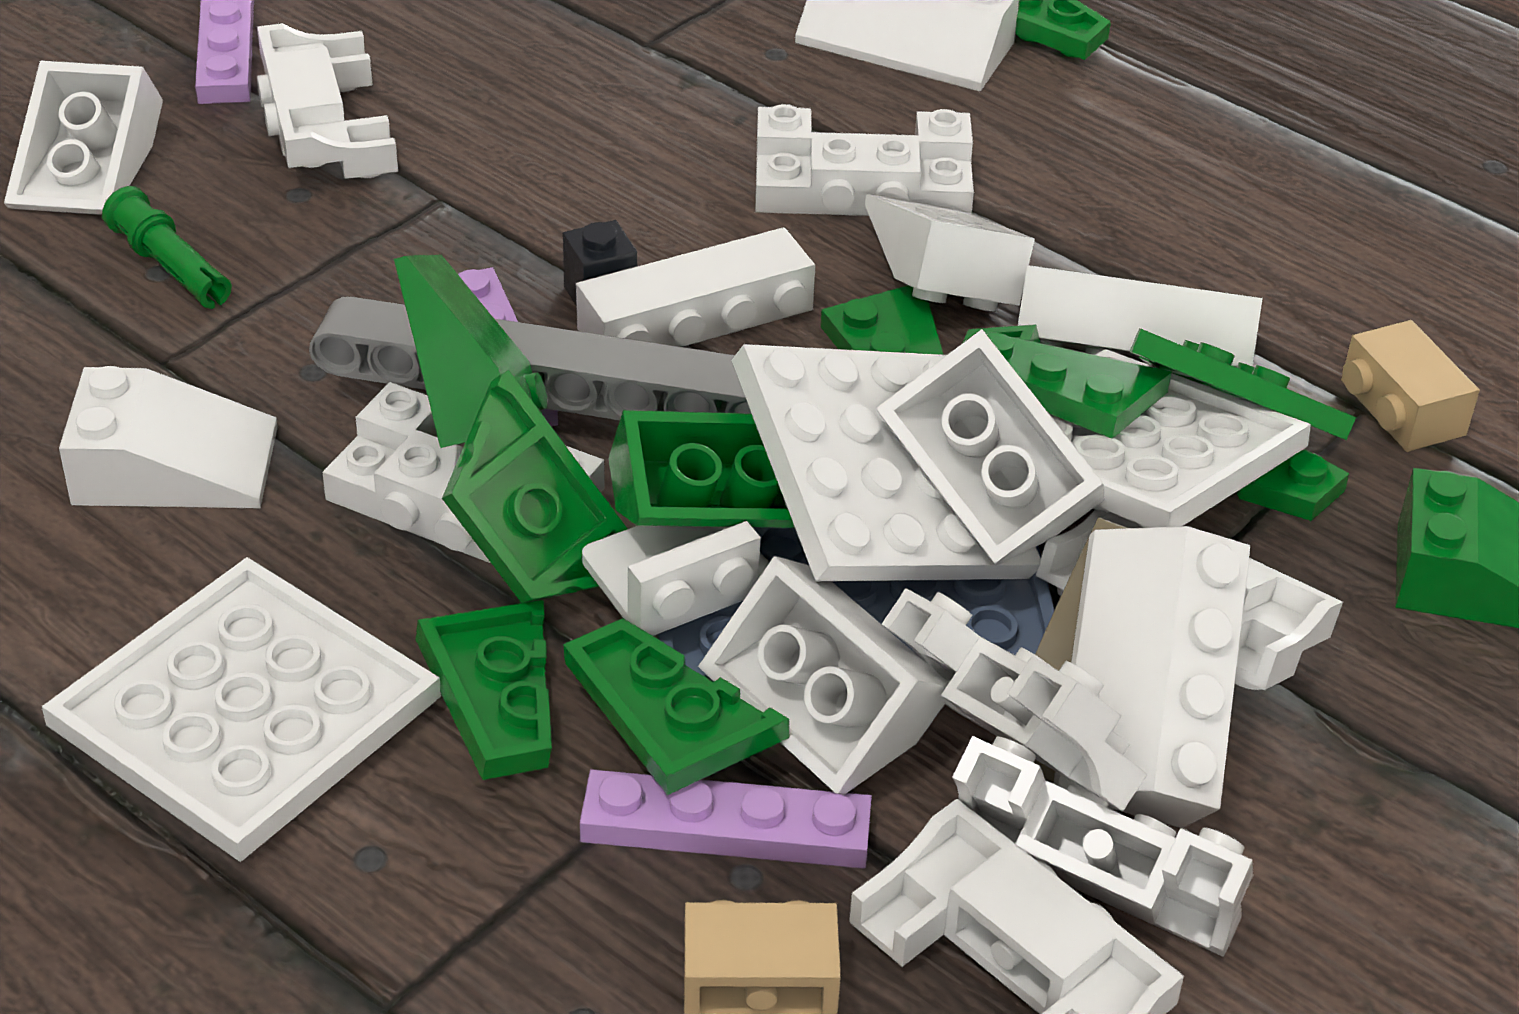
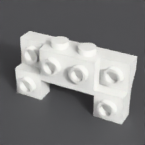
M283 23L257 26L260 53L266 74L257 76L261 106L264 107L268 136H279L283 156H286L288 168L300 166L314 168L326 163L340 161L345 179L355 177L374 178L380 174L398 172L396 142L394 138H390L387 115L344 121L343 102L340 92L352 91L357 87L372 86L369 54H365L362 31L318 35L295 30Z
M786 104L774 107H758L755 212L869 216L864 204L866 195L871 194L965 211L972 214L974 189L971 168L973 140L970 113H957L948 109H940L934 112H917L915 135L811 132V108H796Z
M389 382L356 416L357 437L322 472L326 500L390 524L397 529L432 540L451 550L460 551L490 563L442 500L463 447L452 445L440 448L428 396ZM566 446L602 493L605 489L604 459Z
M1094 510L1084 522L1074 529L1047 539L1040 560L1041 565L1038 567L1036 576L1057 586V592L1061 596L1098 517L1128 529L1141 528L1138 523L1109 511ZM1249 558L1235 684L1253 690H1266L1293 676L1302 651L1331 637L1343 602Z
M905 588L882 622V625L907 643L923 661L949 682L941 694L942 697L947 699L945 705L997 737L1007 738L1028 748L1036 755L1035 759L1123 811L1147 776V773L1123 756L1130 744L1113 732L1121 715L1099 698V693L1104 685L1069 661H1065L1058 671L1022 647H1020L1016 655H1013L980 637L967 627L966 624L971 619L972 614L952 599L937 592L932 601H929Z
M972 736L952 777L958 789L959 800L1031 857L1048 864L1058 878L1068 886L1224 957L1241 920V901L1253 877V860L1242 855L1245 847L1240 842L1209 828H1202L1199 836L1180 828L1176 836V832L1171 827L1149 816L1136 814L1134 819H1131L1107 808L1108 802L1081 786L1069 784L1066 790L1046 781L1041 767L1034 763L1036 755L1028 748L1003 737H996L992 745Z
M955 799L935 814L914 841L892 863L855 890L851 897L849 922L902 967L941 936L945 935L1039 1014H1166L1178 1003L1184 978L1180 972L1118 925L1103 907L1090 903L1059 879L1048 864L1031 857L958 799Z

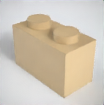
M1412 320L1352 335L1346 363L1343 366L1341 381L1345 384L1348 391L1355 395L1378 420L1380 426L1388 431L1406 452L1467 435L1480 389Z
M718 900L710 903H685L684 1014H837L841 978L837 903H809L799 900L786 903H735L727 900Z

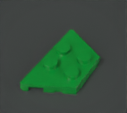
M1139 328L1130 349L1131 353L1140 356V359L1153 367L1172 371V374L1309 423L1314 428L1347 440L1356 419L1352 415L1286 389L1290 378L1281 373L1259 365L1253 367L1241 362L1238 363L1236 368L1231 366L1235 357L1234 354L1203 342L1197 344L1185 340L1183 345H1180Z
M507 370L494 378L483 399L442 496V500L521 603L600 588L582 563V550L589 543L625 531L628 528L511 372Z

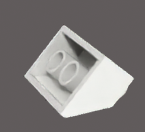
M982 329L876 407L879 415L995 566L1046 542L1049 538L1055 537L1105 500L1104 484Z
M776 556L772 558L698 666L713 681L721 677L740 689V699L758 710L764 712L771 707L789 718V738L780 743L836 794L841 795L851 791L919 741L947 702V699L942 697L941 694L949 684L946 679L833 582L815 581L809 565Z

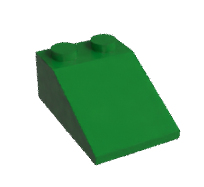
M411 255L394 258L440 448L466 442L491 381L507 370L511 372L542 414L541 410L547 408V394L540 374L538 372L532 373L529 360L442 255Z
M1413 467L1398 520L1395 608L1519 628V502L1477 477L1458 475L1449 471H1432Z

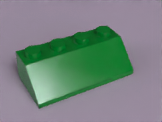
M623 410L608 460L616 511L637 526L732 527L747 521L751 527L795 528L752 414Z

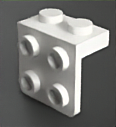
M747 521L716 533L711 527L635 526L587 544L582 550V563L621 616L654 636L743 601L758 580L761 537Z

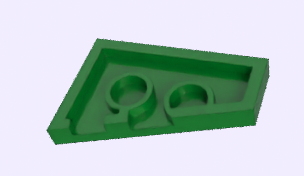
M910 285L860 299H853L846 303L821 310V329L837 349L944 355L929 302L912 296L914 287Z
M624 618L563 644L567 667L667 795L789 738V718L771 707L764 712L758 710L740 699V689L721 677L714 682L685 665V655Z

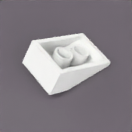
M40 61L4 201L6 207L9 209L102 215L105 201L116 190L130 186L153 146L163 99L145 69L139 66Z
M871 194L866 195L864 205L895 279L914 287L912 296L938 303H945L947 294L963 296L964 305L986 311H996L998 302L1020 305L1034 238L965 211Z
M116 366L84 367L59 447L71 505L261 508L278 428L277 418L147 368H119Z

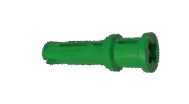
M126 186L116 190L108 197L102 208V219L105 225L112 231L122 233L127 237V242L135 253L142 257L155 259L184 288L194 295L205 308H215L214 301L206 293L216 300L219 305H222L229 298L232 289L230 280L212 267L206 259L176 234L174 220L163 210L153 209L150 206L148 196L138 187Z

